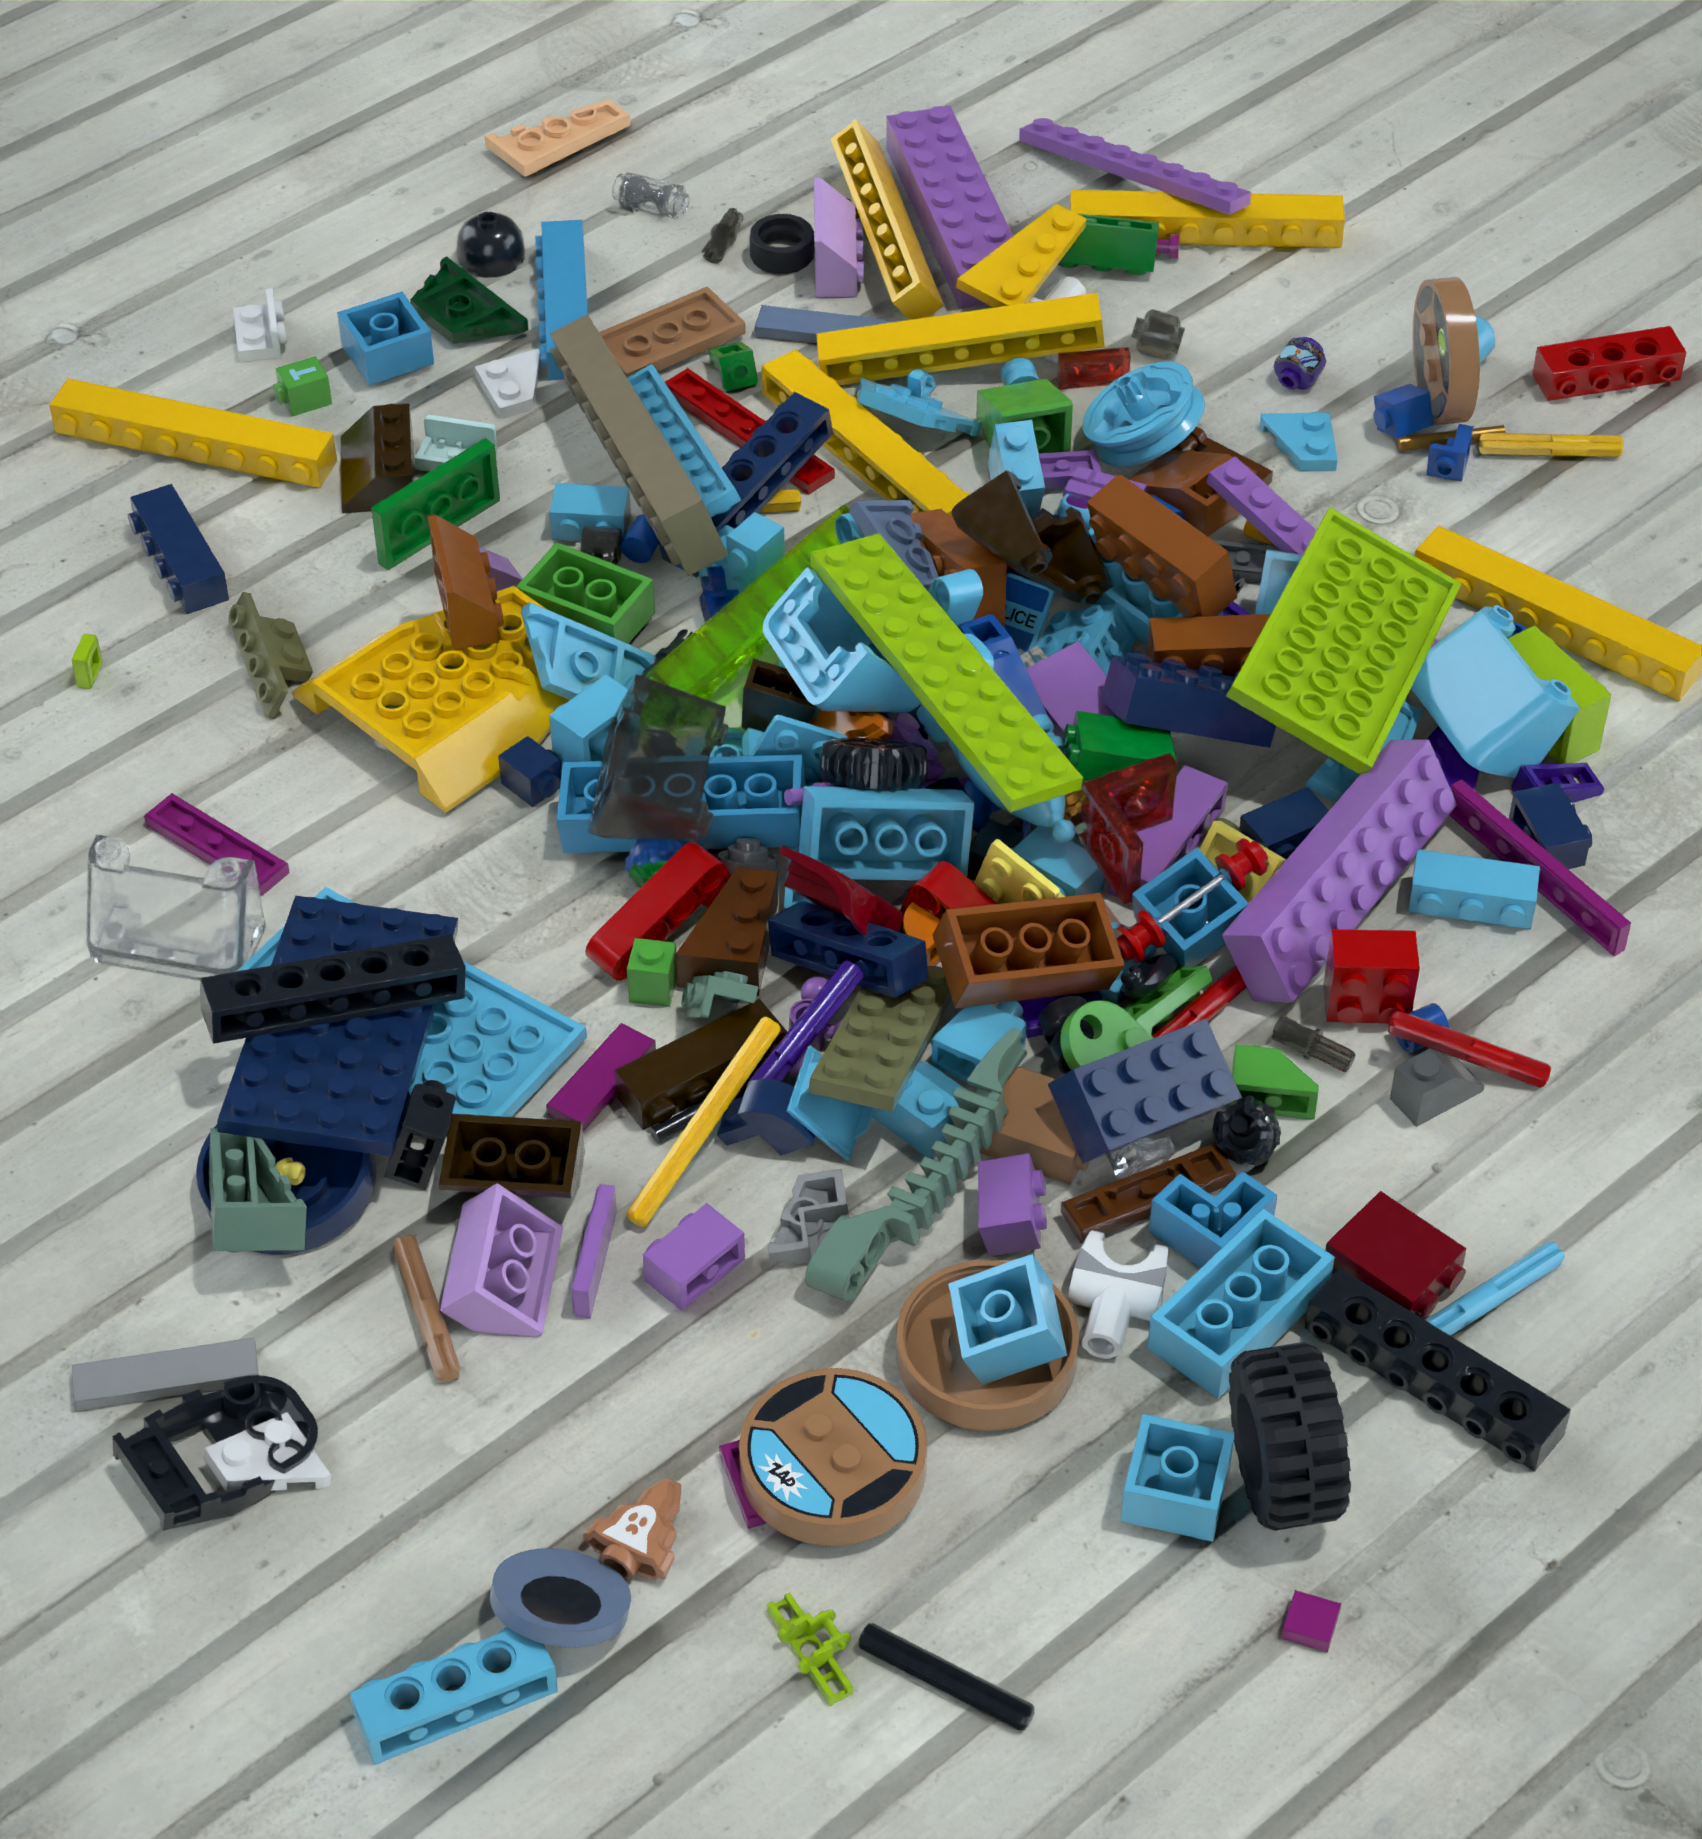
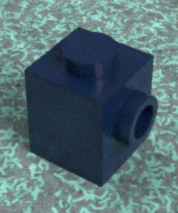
M526 736L498 755L501 784L530 806L534 807L544 799L554 795L560 789V759L552 750H546L529 736Z

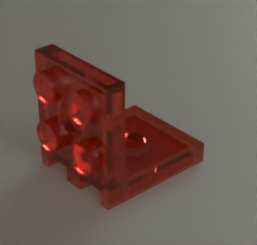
M1170 753L1153 759H1147L1142 763L1118 771H1112L1104 776L1082 783V789L1090 799V802L1081 805L1080 817L1088 827V831L1080 833L1079 840L1124 905L1133 902L1132 893L1140 888L1144 843L1137 835V832L1173 819L1178 763Z

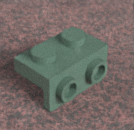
M723 971V973L715 972L714 976H693L692 983L687 982L685 985L681 1007L686 1008L685 1017L708 1019L713 998L736 1004L755 1003L758 986L746 984L748 976Z

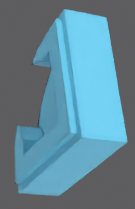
M913 370L908 375V388L912 390L910 396L921 399L922 396H929L936 388L934 377L923 370Z

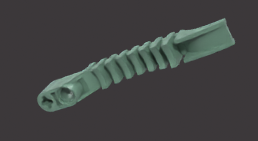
M1016 1028L1010 1029L989 1050L967 1079V1084L979 1088L976 1093L960 1087L956 1088L952 1095L959 1107L953 1105L948 1113L954 1126L946 1123L941 1130L947 1144L936 1140L931 1149L938 1161L924 1156L919 1165L926 1177L909 1172L905 1181L911 1193L892 1186L887 1193L892 1201L890 1206L854 1217L842 1215L836 1220L808 1263L805 1273V1283L808 1287L842 1301L850 1302L857 1295L890 1243L900 1240L915 1246L920 1239L918 1229H930L934 1223L932 1215L935 1212L941 1214L946 1206L944 1201L946 1196L953 1198L958 1190L957 1181H965L969 1175L968 1166L970 1163L977 1165L981 1158V1148L988 1149L993 1142L992 1133H1000L1004 1127L1003 1118L1009 1113L1003 1100L1004 1087L1008 1078L1027 1055V1051L1022 1048L1020 1038L1023 1032Z

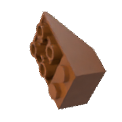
M1170 450L1128 479L1147 484V493L1149 495H1155L1184 512L1185 521L1208 537L1240 514L1206 483L1210 471L1233 458L1229 454ZM1248 467L1256 475V471Z

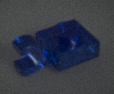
M722 566L707 567L708 576L701 577L703 592L699 597L707 632L742 630L747 620L739 590L727 589L725 572Z

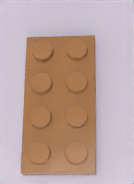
M707 286L599 333L628 378L653 364L658 372L746 334V324Z

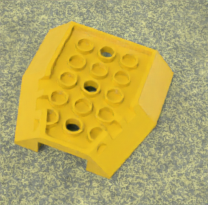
M515 586L497 591V600L493 601V604H501L504 626L497 627L499 643L453 650L444 611L441 610L420 619L400 624L379 634L291 691L295 699L316 715L332 706L417 771L419 793L445 813L500 776L498 755L526 736L541 744L551 730L549 715L556 708L570 701L542 689L521 610L529 602L542 608L544 607ZM507 627V628H511V629H514V628H517V629L508 631V630H504L503 628ZM449 665V666H452V667H459V668H456V669H447V668H445V667ZM389 704L393 706H400L395 709L386 708V706Z

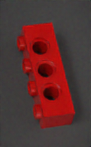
M1665 326L1539 346L1536 350L1532 375L1546 400L1552 401L1681 380L1687 352L1672 327Z

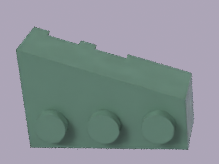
M210 1128L209 1183L213 1251L238 1253L242 1251L304 1250L307 1206L302 1199L297 1200L292 1193L291 1182L288 1177L280 1175L275 1167V1158L263 1139L219 1133L218 1128Z

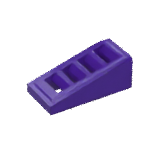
M1587 762L1522 765L1511 785V790L1514 793L1558 782L1565 795L1571 797L1573 802L1602 795L1605 790Z

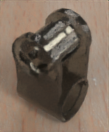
M584 526L580 551L618 565L622 554V529Z

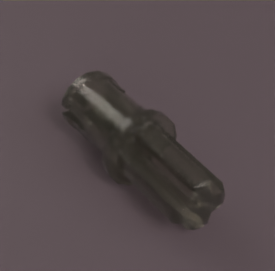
M729 208L721 221L715 224L710 231L711 237L702 250V253H704L703 257L710 263L721 262L727 248L734 245L737 239L736 232L744 217L742 213L737 212L736 208Z
M1282 1015L1275 1024L1274 1034L1271 1036L1272 1040L1302 1053L1304 1059L1310 1060L1314 1057L1342 1072H1347L1352 1066L1356 1054L1351 1049L1324 1037L1323 1030L1307 1028L1285 1015Z

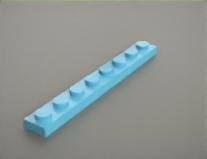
M653 364L628 377L627 379L703 500L710 517L725 513L732 505L741 501L736 489Z

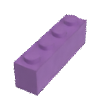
M1184 765L1178 775L1173 778L1168 798H1160L1157 803H1150L1145 812L1143 822L1138 828L1133 827L1130 830L1122 850L1119 853L1114 852L1110 857L1105 870L1106 875H1109L1108 893L1133 904L1132 893L1197 848L1204 839L1203 829L1206 826L1210 827L1213 820L1219 818L1225 810L1228 782Z

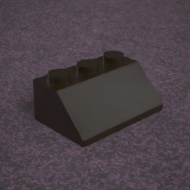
M409 403L372 406L341 435L342 513L369 512L371 507L415 481L414 441Z
M452 1113L438 1184L439 1190L483 1192L498 1183L515 1195L571 1198L580 1187L585 1148L582 1121Z

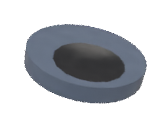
M540 1548L510 1556L497 1567L491 1586L490 1603L499 1620L512 1631L525 1638L552 1646L585 1647L605 1642L616 1636L623 1629L628 1618L631 1592L624 1578L614 1568L606 1563H601L597 1558L572 1550Z

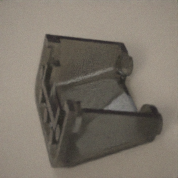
M636 674L608 730L588 833L606 839L695 841L699 835L705 836L710 828L713 813L708 811L709 804L702 800L709 756L715 746L721 747L728 732V725L723 723L726 706Z

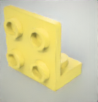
M996 839L990 845L974 882L976 886L997 904L1066 897L1054 883L999 839Z

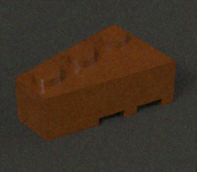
M741 867L735 869L675 954L677 987L685 988L687 982L692 983L693 976H714L715 972L723 973V971L748 976L746 984L758 986L757 996H759L770 947L768 919L776 915L778 909V871Z

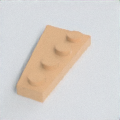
M606 100L572 110L571 116L567 118L555 116L542 119V125L526 129L523 124L511 128V134L501 137H498L496 133L485 135V147L526 177L630 126V114L611 100Z

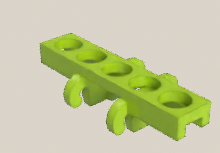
M790 1592L784 1595L783 1600L775 1604L773 1601L767 1603V1612L779 1628L777 1637L782 1643H789L800 1660L797 1666L801 1673H808L828 1704L831 1706L852 1695L853 1686L833 1657V1653L847 1648L851 1641V1635L848 1632H839L833 1623L836 1618L834 1610L821 1611L814 1617L810 1613L804 1614ZM789 1608L795 1615L791 1620L786 1621L779 1610ZM825 1628L831 1639L823 1642L822 1645L815 1632ZM806 1633V1635L803 1638L795 1639ZM813 1644L818 1649L812 1652L810 1657H807L800 1651L804 1645ZM828 1664L831 1668L830 1672L826 1675H821L818 1668ZM839 1681L844 1688L841 1692L834 1694L827 1683Z

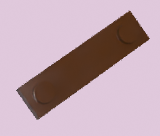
M1213 1143L1061 1202L1060 1212L1080 1243H1084L1091 1230L1107 1234L1150 1217L1152 1200L1179 1174L1206 1192L1211 1193L1226 1187L1236 1178V1173L1217 1145Z

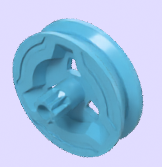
M1175 362L1148 364L1119 377L1096 396L1084 415L1083 431L1088 440L1095 444L1097 455L1105 464L1114 467L1139 465L1165 454L1181 443L1199 423L1204 412L1205 400L1201 391L1193 385V378L1189 370L1182 364Z

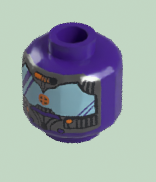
M1309 337L1292 338L1285 344L1276 357L1273 367L1279 382L1285 388L1307 390L1315 384L1323 372L1327 361L1322 346L1316 340Z

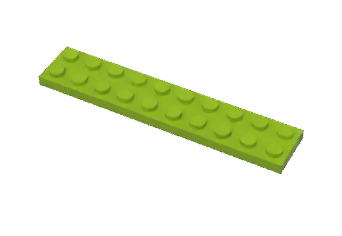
M880 533L811 552V567L1009 812L1081 790L1083 777Z

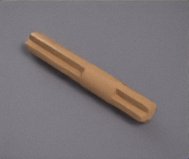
M410 1234L404 1237L398 1236L393 1241L394 1246L392 1250L435 1378L441 1383L448 1380L454 1381L459 1377L460 1365L417 1239Z

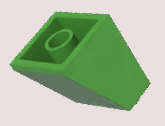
M1047 379L977 390L976 419L982 422L981 430L989 448H991L995 424L1032 420L1038 454L1070 452L1073 404L1066 395Z

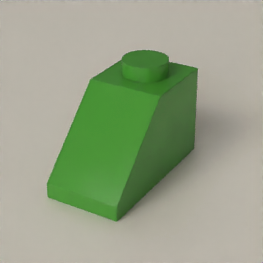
M1235 1045L1232 1077L1242 1098L1253 1095L1255 1100L1262 1101L1268 1107H1272L1276 1112L1275 1116L1315 1119L1319 1085L1279 1049L1255 1045ZM1238 1100L1230 1103L1229 1106L1234 1105Z

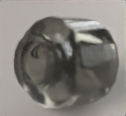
M1151 309L1145 314L1144 319L1137 317L1131 338L1137 339L1136 349L1139 353L1166 360L1171 354L1177 355L1185 328L1180 327L1179 317Z

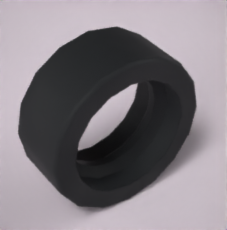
M792 214L769 215L756 221L750 229V257L753 263L764 271L773 274L798 272L807 267L814 258V230L811 224L802 217ZM777 240H789L797 243L789 247L767 245Z

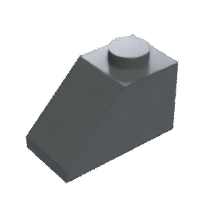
M1428 1049L1395 1066L1390 1100L1418 1127L1483 1092L1484 1085L1458 1058Z

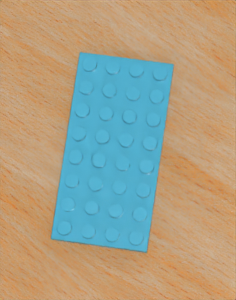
M327 887L315 896L319 899L355 903ZM284 927L237 971L271 966ZM463 961L466 966L465 998L436 1004L413 1087L415 1084H423L427 1080H436L444 1084L447 1092L456 1097L453 1114L512 1117L587 1038L586 1026Z

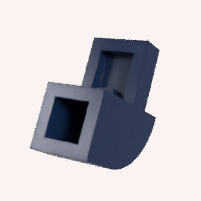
M771 1079L748 1081L743 1098L734 1099L722 1115L723 1117L716 1135L727 1146L760 1135L780 1155L814 1144L816 1137L786 1112L794 1086Z

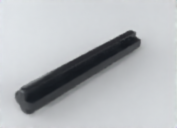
M868 1623L859 1637V1647L861 1650L1019 1731H1024L1032 1721L1035 1707L1026 1700L874 1623Z

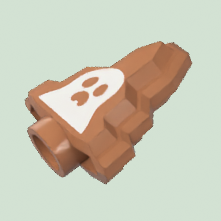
M666 1477L645 1489L635 1503L619 1505L608 1518L598 1517L584 1532L583 1539L600 1554L599 1561L614 1568L625 1581L632 1580L636 1573L652 1580H657L658 1578L665 1579L675 1560L674 1553L671 1551L676 1539V1531L672 1522L680 1511L681 1484Z

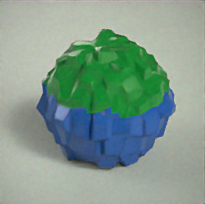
M663 832L653 837L650 834L642 835L631 846L630 855L626 858L625 870L629 872V877L641 888L682 845L674 835Z

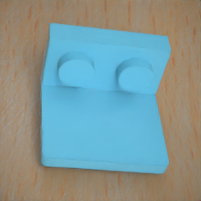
M1117 603L1102 606L1095 604L1085 609L1074 611L1062 610L1051 617L1049 625L1041 638L1035 643V648L1028 657L1027 662L1032 666L1079 641L1107 676L1112 655L1126 657L1137 637Z
M776 715L765 732L748 727L742 737V755L802 754L806 786H813L814 783L823 782L820 768V753H822L823 743L832 739L848 737L847 735Z

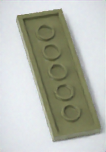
M928 966V979L896 998L861 987L812 1073L808 1093L893 1112L952 998L943 968Z

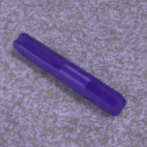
M845 961L839 966L749 1081L756 1079L782 1081L863 978V973L858 965Z

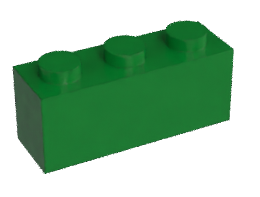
M1079 214L1087 219L1085 229L1058 263V265L1067 268L1077 267L1078 264L1091 265L1092 269L1097 271H1111L1112 268L1126 269V272L1132 275H1145L1146 272H1153L1159 222Z

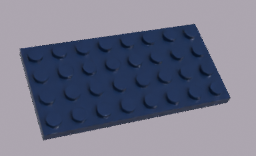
M295 895L271 965L451 934L455 941L458 932V918ZM436 1004L246 1038L217 1119L218 1132L392 1157Z

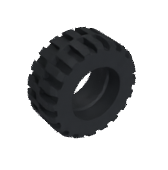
M1306 1342L1241 1352L1230 1366L1231 1425L1235 1433L1234 1444L1238 1455L1241 1477H1243L1247 1498L1250 1499L1251 1509L1254 1515L1257 1516V1521L1263 1527L1273 1531L1337 1521L1347 1511L1346 1508L1349 1507L1350 1499L1348 1494L1351 1492L1349 1472L1351 1468L1342 1408L1339 1405L1338 1392L1335 1382L1332 1381L1328 1363L1324 1362V1355L1317 1347Z

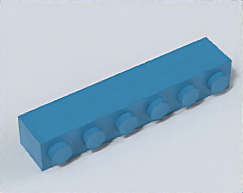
M582 220L541 222L542 236H535L537 278H540L537 279L540 344H545L540 345L541 366H548L549 380L564 379V374L550 349L556 347L550 333L588 314Z

